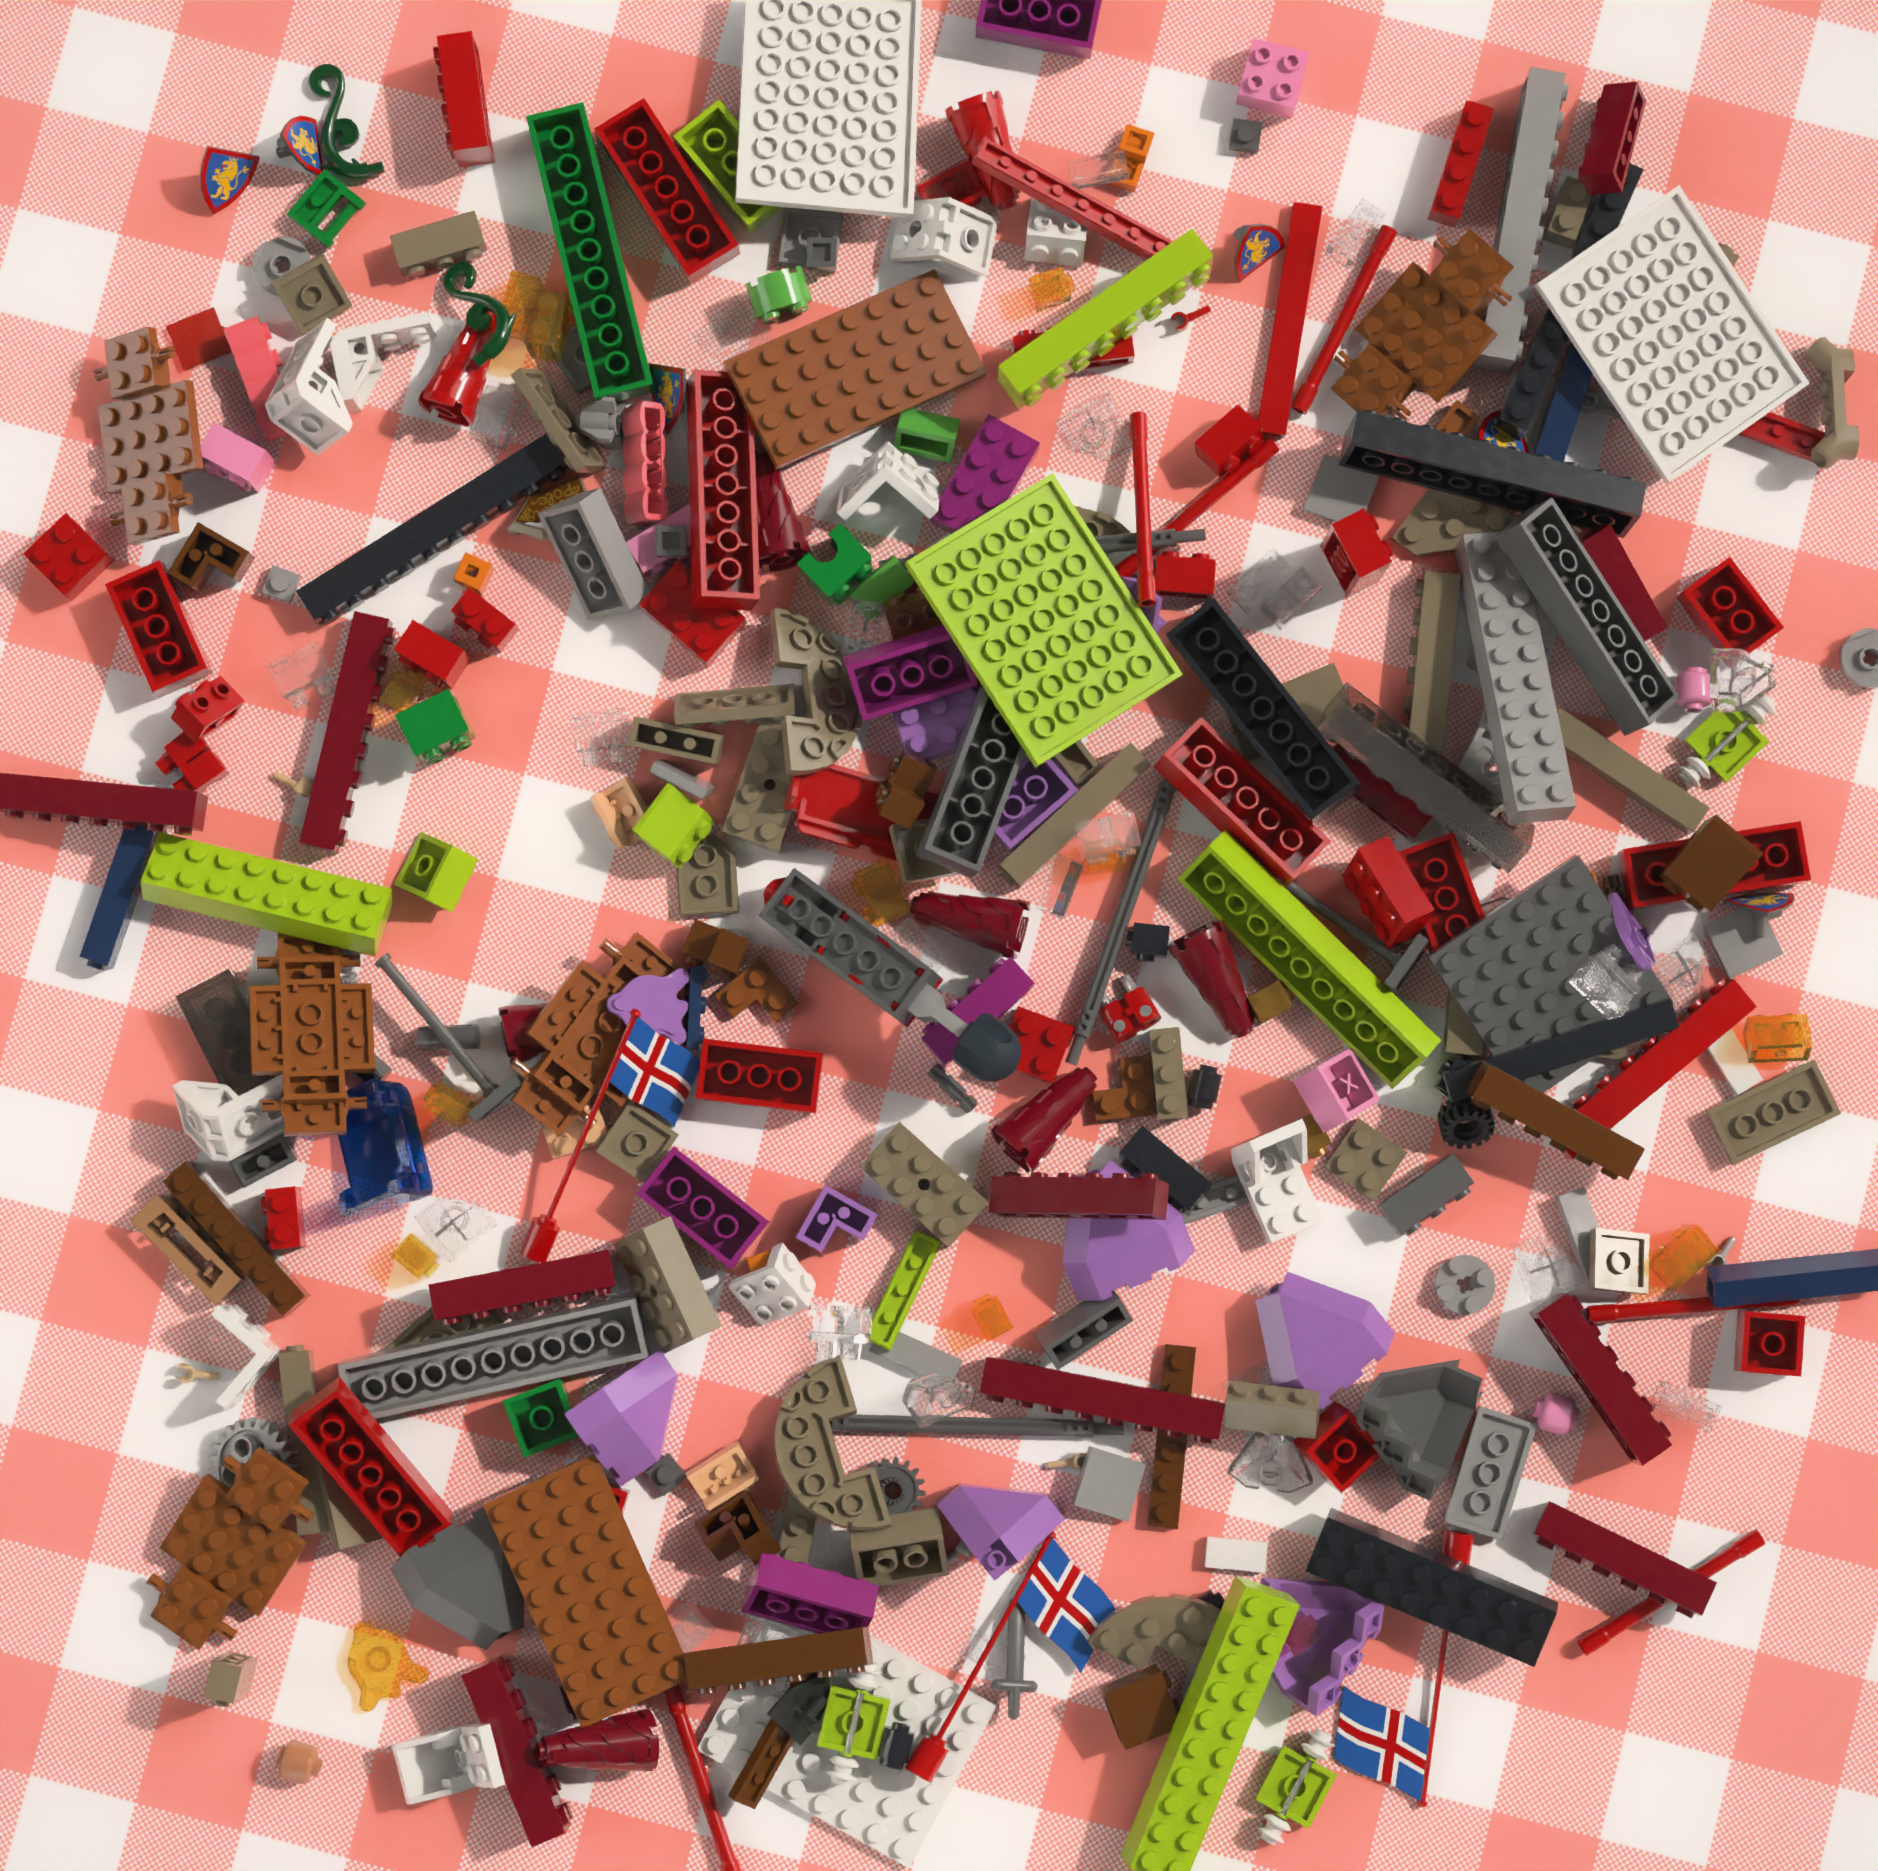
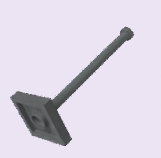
M1291 882L1286 888L1296 899L1391 962V967L1394 969L1385 980L1384 985L1394 994L1397 993L1427 950L1429 940L1418 933L1405 953H1397L1391 948L1388 949L1380 940L1294 882Z
M386 953L374 965L377 968H382L484 1091L482 1095L485 1099L468 1112V1115L474 1122H480L517 1091L522 1084V1078L518 1074H514L501 1086L497 1083L493 1084L391 962L390 959L392 957L390 954Z

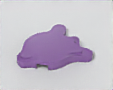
M1616 892L1611 893L1607 898L1612 906L1617 931L1628 952L1633 956L1637 967L1647 971L1656 962L1650 945V934L1644 925L1638 924L1633 912L1624 905Z
M679 968L665 977L642 975L632 978L618 993L608 997L606 1002L609 1012L617 1015L620 1020H623L626 1025L631 1017L630 1010L638 1009L641 1013L639 1018L653 1030L678 1044H682L686 1040L687 1035L681 1020L687 1012L689 1005L686 1001L678 1000L676 995L689 981V974L685 969Z

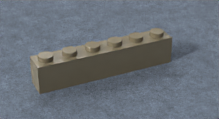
M1425 571L1422 578L1416 580L1415 596L1420 598L1419 608H1414L1412 615V626H1417L1416 637H1411L1409 645V655H1414L1413 667L1408 666L1406 684H1411L1410 696H1405L1403 713L1408 714L1407 725H1402L1400 743H1405L1404 751L1440 755L1444 751L1460 574Z

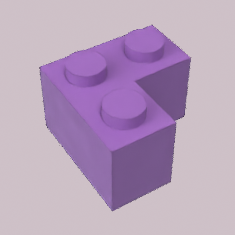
M825 1185L795 1238L823 1253L837 1226L864 1241L878 1214Z

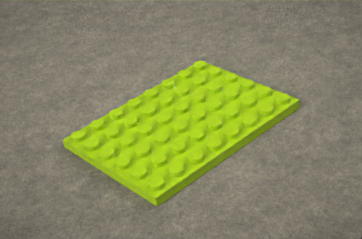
M1053 473L909 559L904 564L1035 768L1183 675Z

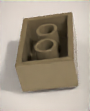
M938 1507L889 1515L892 1523L890 1528L869 1531L849 1529L857 1579H865L871 1584L880 1587L949 1575Z

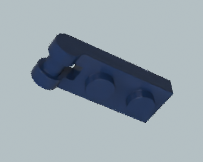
M695 966L687 970L689 981L685 984L684 1000L688 1003L689 1007L683 1016V1028L686 1031L687 1038L682 1043V1046L687 1050H699V1044H703L705 1035L704 1026H700V1016L705 1014L706 998L701 996L702 983L708 978V971L703 966Z

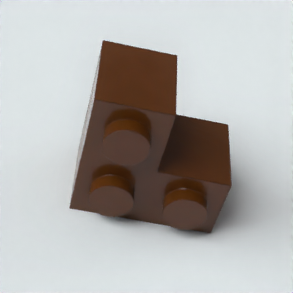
M197 522L167 573L176 581L200 594L214 569L240 583L255 557L248 550Z
M903 749L899 756L896 754L893 756L888 766V771L891 773L886 782L881 781L874 797L877 798L875 803L879 815L912 830L925 805L923 796L937 769L935 764Z
M695 919L681 952L687 956L686 962L695 966H703L704 963L713 966L711 969L713 973L730 979L731 974L736 977L739 975L752 944L745 937Z
M746 1490L694 1522L704 1544L719 1562L742 1548L754 1565H756L762 1553L776 1554L781 1551L760 1508Z

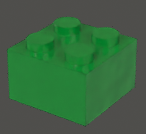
M563 1378L503 1400L524 1458L579 1437L565 1416V1413L574 1408Z

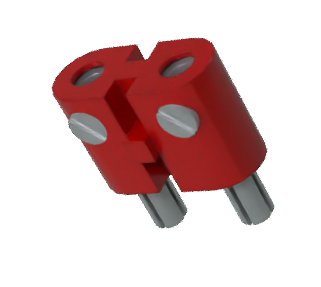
M1125 974L1126 979L1124 976L1120 978L1128 992L1123 995L1124 998L1119 1001L1116 999L1110 1002L1108 996L1104 993L1101 1002L1102 1009L1099 1011L1100 1017L1117 1044L1136 1036V1033L1140 1030L1145 1031L1152 1027L1162 1018L1145 988H1137L1129 974Z

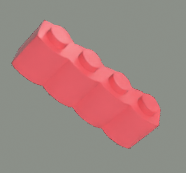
M255 316L223 328L264 438L269 442L288 435V433L270 421L265 407V403L280 375L278 367L283 366L277 349L271 350L268 340L273 337L267 322L261 323L259 318Z
M642 401L624 408L621 417L622 431L625 436L622 445V456L626 465L623 474V485L627 494L624 503V515L628 525L647 527L660 521H665L668 513V501L664 492L667 484V471L663 463L666 455V442L662 433L665 426V412L661 403Z

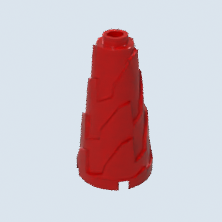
M996 90L994 94H992V91L957 102L959 109L953 110L951 105L944 110L947 120L951 122L956 137L970 162H972L983 137L1012 152L1000 90ZM972 165L987 192L990 203L994 207L999 206L1000 210L1003 211L1017 206L1016 200L1020 198L1019 193H1021L1018 189Z
M490 311L486 313L492 317V321L484 331L476 332L467 323L465 324L448 353L442 357L430 381L421 391L418 398V403L423 409L431 413L434 407L439 412L437 417L449 423L469 427L475 421L476 410L487 380L485 376L491 358L479 367L472 357L483 349L482 345L489 340V335L493 334L495 330L496 319Z

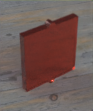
M214 307L166 326L184 372L232 353L223 329L225 327L221 325Z

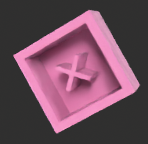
M1252 38L1236 104L1293 118L1310 52Z
M213 422L201 444L203 466L207 468V471L223 479L224 475L228 476L227 478L233 482L234 486L247 493L250 489L258 493L260 492L276 463L265 449Z
M1351 1048L1293 1080L1299 1094L1304 1099L1314 1120L1323 1133L1380 1100Z

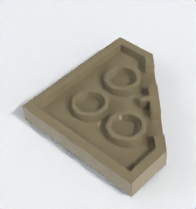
M1428 488L1391 540L1414 557L1438 552H1452L1455 550L1462 535L1501 532L1515 518L1499 506Z

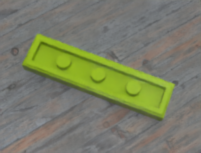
M916 1229L914 1230L863 1339L888 1351L891 1350L942 1244L941 1241Z

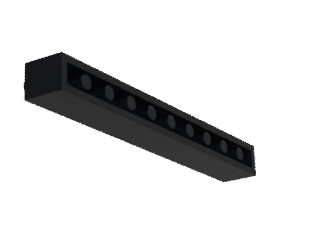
M1630 163L1622 192L1598 194L1569 261L1619 226L1643 173V168ZM1549 307L1544 314L1495 424V427L1519 440L1522 439L1529 427L1569 338Z
M547 433L299 588L296 590L298 596L318 625L333 623L340 617V612L348 607L354 609L365 602V596L373 591L375 593L382 592L391 585L389 581L400 575L402 578L409 575L416 569L415 565L425 559L428 562L436 558L441 553L440 549L449 543L451 546L460 543L466 538L465 533L473 528L479 530L491 522L490 518L497 513L505 514L516 506L515 502L522 497L528 498L541 491L540 486L549 480L553 483L566 475L565 470L569 469L564 461V456L558 447L549 440Z

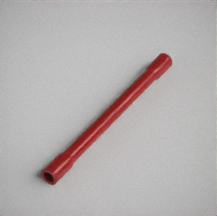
M1381 225L1371 245L1370 253L1305 382L1302 383L1291 405L1294 411L1303 415L1307 414L1318 392V387L1382 259L1387 255L1398 233L1394 228L1388 225Z
M1137 411L1129 415L1133 454L1138 559L1137 591L1138 605L1151 607L1156 604V589L1153 576L1147 456L1148 426L1147 414Z
M1267 438L1254 453H1249L1247 458L1234 471L1225 475L1161 530L1175 529V531H1183L1255 469L1260 468L1279 452L1277 445L1270 438ZM1162 548L1152 549V556ZM1137 550L1129 554L1114 567L1118 575L1131 577L1138 571Z
M1709 1297L1621 1305H1592L1586 1307L1588 1321L1606 1323L1623 1319L1757 1307L1797 1306L1800 1304V1299L1714 1308Z
M1754 1529L1735 1541L1729 1548L1693 1569V1571L1710 1578L1735 1561L1750 1555L1766 1545L1759 1531ZM1647 1598L1604 1626L1597 1627L1577 1640V1643L1583 1653L1588 1656L1609 1643L1612 1638L1669 1602L1666 1601L1664 1605H1661Z
M678 1684L662 1693L668 1711L673 1718L721 1861L722 1871H741L703 1759L698 1751V1745L686 1712V1704Z

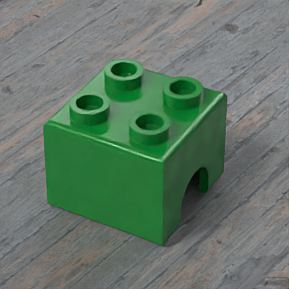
M838 524L828 533L832 538L829 544L837 552L834 559L829 562H819L808 552L797 562L800 576L829 606H832L835 602L841 605L848 598L847 593L850 592L851 587L857 582L860 583L871 574L873 568L871 554L842 524Z
M449 689L395 715L413 754L422 763L428 762L429 766L444 760V754L453 749L457 753L472 746L471 740L476 738L457 698Z

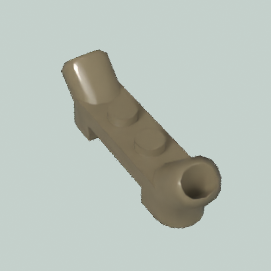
M1820 337L1805 352V358L1822 374L1819 394L1824 402L1821 424L1825 425V437L1812 448L1810 454L1812 461L1819 468L1829 469L1839 459L1854 460L1859 449L1858 426L1847 425L1844 386V383L1855 372V360L1852 349L1837 348L1826 337Z

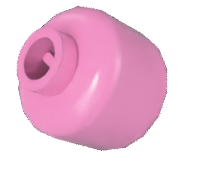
M1688 667L1683 669V673L1677 675L1675 678V690L1680 696L1675 701L1677 705L1684 707L1685 712L1700 713L1704 707L1712 704L1714 700V678L1707 673L1706 669Z
M1549 1392L1544 1396L1543 1400H1536L1532 1416L1537 1417V1426L1540 1430L1564 1436L1568 1431H1574L1580 1409L1576 1408V1403L1572 1398Z

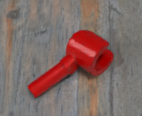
M1207 305L1188 314L1178 311L1172 314L1171 321L1179 317L1184 318V324L1175 329L1180 332L1185 331L1189 326V322L1211 312V309Z

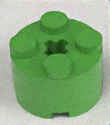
M795 266L797 272L790 273L789 268H785L756 278L758 284L753 287L751 282L745 284L756 319H763L764 324H770L781 320L780 314L791 311L792 315H797L809 310L808 304L813 300L801 266Z

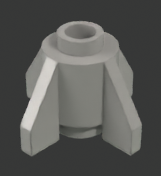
M602 397L584 406L582 411L578 412L576 416L577 430H580L583 437H589L610 449H622L623 442L620 434L621 417L626 404L616 403L613 397Z

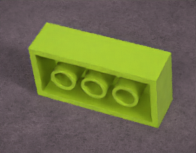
M718 99L673 136L675 146L746 231L752 234L784 207L735 203L739 122Z

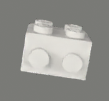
M1031 197L1024 260L1082 267L1087 228Z
M783 1243L772 1247L766 1267L735 1278L729 1284L731 1292L761 1325H766L808 1309L816 1287L811 1274L806 1272L797 1261L796 1256Z

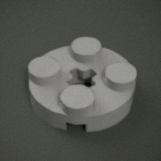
M278 236L276 239L268 242L265 241L257 248L253 256L252 267L255 278L261 287L268 293L279 296L271 281L309 261L312 257L304 245L297 239L289 236ZM284 259H287L290 269L283 273H278L279 269L275 264L277 262L282 263Z
M1861 629L1849 636L1840 647L1839 664L1841 671L1855 687L1868 689L1878 687V629ZM1865 651H1869L1870 654H1876L1877 659L1873 661L1874 666L1864 663Z
M1473 1255L1453 1256L1440 1265L1435 1274L1434 1288L1440 1303L1447 1310L1461 1315L1480 1312L1492 1300L1495 1292V1276L1487 1263ZM1468 1276L1470 1278L1469 1283L1473 1286L1471 1290H1466L1463 1294L1460 1292V1286L1456 1283L1458 1279L1464 1280Z

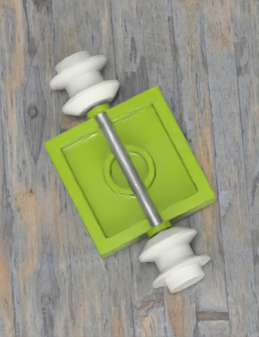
M1755 693L1753 695L1755 699L1753 704L1744 703L1745 716L1729 699L1725 700L1684 740L1699 757L1689 756L1687 758L1689 765L1686 768L1683 766L1678 767L1680 772L1678 777L1687 787L1691 788L1694 786L1700 788L1699 780L1702 777L1710 778L1708 767L1724 783H1727L1770 742L1753 725L1754 723L1766 725L1765 716L1767 714L1776 715L1774 710L1776 704L1768 695Z
M873 1663L874 1665L865 1666V1672L856 1673L855 1677L848 1679L856 1687L855 1690L831 1685L822 1729L817 1743L819 1747L840 1751V1755L829 1759L834 1764L833 1770L826 1772L827 1775L832 1776L831 1782L848 1785L849 1781H856L851 1772L853 1768H858L859 1764L855 1759L851 1758L852 1755L877 1760L891 1699L867 1693V1690H873L878 1687L873 1681L874 1676L882 1673L876 1670L877 1664Z
M1316 1728L1314 1733L1309 1730L1307 1731L1311 1736L1309 1743H1301L1303 1750L1308 1753L1305 1756L1282 1744L1254 1797L1256 1801L1276 1811V1815L1265 1814L1263 1816L1267 1821L1265 1827H1257L1262 1832L1260 1838L1276 1846L1277 1842L1284 1843L1281 1837L1283 1831H1291L1288 1822L1285 1821L1287 1817L1308 1829L1310 1828L1337 1776V1773L1316 1762L1317 1759H1328L1329 1757L1325 1750L1327 1747H1335L1330 1742L1332 1736Z

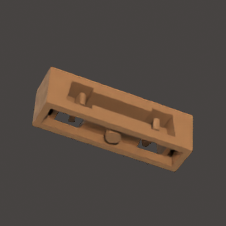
M156 1194L131 1221L214 1305H221L246 1280L241 1274L243 1271L231 1258L227 1260L220 1253L223 1249L213 1238L209 1237L206 1239L199 1232L201 1226L191 1216L185 1218L178 1211L181 1206L175 1199L168 1194L165 1197L162 1194ZM167 1215L176 1225L174 1226L164 1216ZM153 1224L162 1233H168L174 1227L208 1262H214L223 1273L221 1274L215 1266H210L204 1272L171 1237H164ZM204 1276L209 1278L214 1283L213 1286L204 1278Z

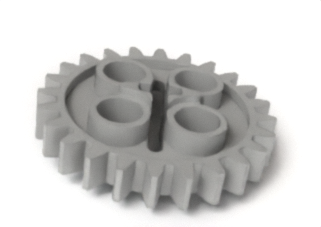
M255 1417L235 1421V1424L225 1427L226 1432L217 1435L221 1442L212 1444L217 1454L209 1456V1459L215 1462V1466L209 1468L208 1471L216 1473L217 1477L215 1478L231 1489L236 1475L221 1465L228 1454L240 1463L245 1464L249 1461L254 1451L261 1447L292 1470L300 1466L301 1463L293 1461V1457L299 1452L298 1450L290 1451L289 1446L293 1443V1439H283L286 1433L285 1429L276 1431V1422L267 1424L266 1418L256 1420Z

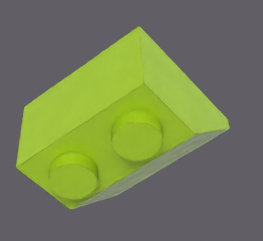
M667 782L632 831L654 853L680 869L685 862L690 860L699 842L710 833L715 821L705 810Z
M420 831L394 885L452 913L479 859L449 843Z

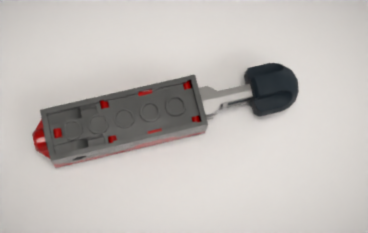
M793 868L787 877L774 879L766 886L763 892L765 907L758 915L760 918L907 1028L916 1017L923 1023L938 1022L959 1037L958 1043L952 1052L954 1063L970 1075L982 1081L996 1082L1005 1079L1016 1070L1021 1058V1045L1018 1036L1010 1027L988 1013L981 1014L974 1022L971 1021L968 1025L947 1010L944 996L936 990L944 980L807 876Z

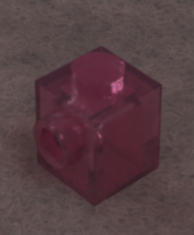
M1298 1610L1285 1643L1294 1656L1320 1640L1316 1633L1320 1630V1627L1311 1614L1305 1616L1301 1610Z

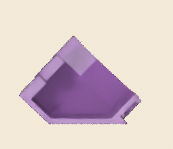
M1112 1160L1102 1170L1096 1168L1087 1172L1103 1174V1178H1112V1173L1129 1174ZM1167 1203L1166 1220L1067 1219L1062 1263L1078 1301H1103L1112 1297L1111 1291L1128 1284L1131 1289L1152 1280V1273L1166 1267L1169 1272L1180 1268L1194 1253L1195 1248L1181 1213Z
M1288 1271L1283 1283H1276L1270 1286L1267 1296L1255 1299L1273 1385L1320 1391V1411L1331 1403L1329 1397L1341 1386L1346 1390L1364 1374L1361 1369L1370 1361L1375 1359L1379 1362L1387 1355L1395 1334L1370 1301Z
M661 1349L565 1413V1416L582 1441L591 1447L596 1458L605 1469L611 1471L620 1487L661 1460L679 1374L675 1372Z
M959 1483L936 1502V1505L968 1549L994 1581L1016 1563L1020 1562L1065 1520L1064 1516L1045 1492Z
M1261 1578V1584L1290 1594L1300 1604L1272 1672V1677L1283 1695L1314 1716H1317L1336 1703L1342 1693L1338 1688L1347 1674L1350 1676L1354 1674L1365 1656L1361 1653L1369 1637L1373 1639L1377 1637L1382 1627L1384 1605L1332 1582Z

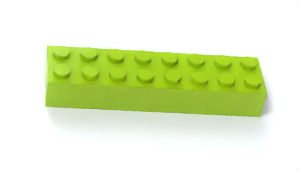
M1191 228L999 364L998 383L1019 410L1025 405L1028 408L1032 407L1040 401L1042 393L1049 388L1052 391L1059 388L1066 381L1065 377L1073 371L1076 374L1083 371L1090 364L1089 360L1097 354L1100 357L1107 354L1114 347L1113 343L1123 337L1125 340L1131 337L1138 330L1137 326L1147 320L1149 323L1155 320L1162 313L1161 309L1169 303L1172 306L1177 304L1186 296L1185 292L1194 286L1197 289L1204 285L1210 279L1213 254L1194 229Z
M166 833L158 834L141 879L143 900L372 956L377 954L392 909V888Z

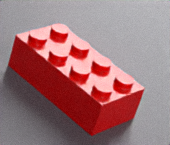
M472 31L436 36L438 46H433V54L439 73H442V75H437L439 92L442 93L443 102H446L441 104V110L447 130H450V132L445 133L448 151L450 150L451 158L457 159L460 167L494 163L495 159L480 55Z
M1364 508L1331 524L1320 545L1347 598L1378 583L1392 563L1390 557L1393 556V552L1386 540L1381 541L1376 532L1379 530V526L1372 513L1367 515Z
M160 560L105 584L150 689L158 697L213 674V670L172 577L167 573L169 570Z
M1454 832L1398 851L1435 909L1421 930L1422 935L1429 940L1427 946L1429 954L1485 916Z
M703 1038L696 1099L817 1114L824 1054Z

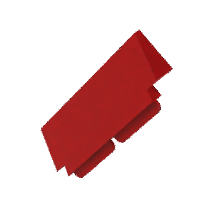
M836 764L807 775H791L783 809L797 812L793 825L797 826L801 834L852 849H858L861 845L870 847L871 853L876 856L897 861L889 827L897 823L879 815L875 803L877 798L874 797L881 781L886 782L887 779ZM926 791L923 796L925 805L917 820L930 818L938 794Z

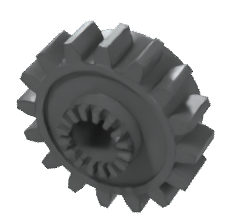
M897 1456L894 1457L893 1463H888L884 1457L882 1458V1466L878 1467L874 1463L871 1464V1468L875 1467L889 1515L914 1511L912 1509L913 1506L922 1507L923 1504L917 1498L918 1496L926 1495V1491L919 1489V1485L925 1483L924 1478H916L919 1468L910 1470L908 1468L910 1461L906 1460L903 1465L899 1464ZM897 1482L902 1489L901 1494L896 1498L888 1497L884 1492V1487L887 1483Z

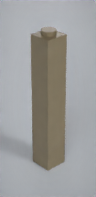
M1562 708L1557 710L1565 752L1568 756L1685 834L1690 835L1696 830L1710 809L1709 806Z
M1130 742L1000 864L999 867L1002 869V872L999 875L1010 887L1016 884L1020 889L1150 767L1151 763Z
M304 1344L286 1346V1353H279L278 1359L287 1440L293 1439V1443L289 1446L290 1451L298 1450L299 1452L293 1457V1461L300 1462L301 1465L295 1467L294 1471L309 1481L302 1492L299 1504L314 1513L307 1524L296 1517L297 1534L300 1536L329 1532L330 1528L314 1456L288 1425L291 1411L317 1393L313 1349L305 1350Z

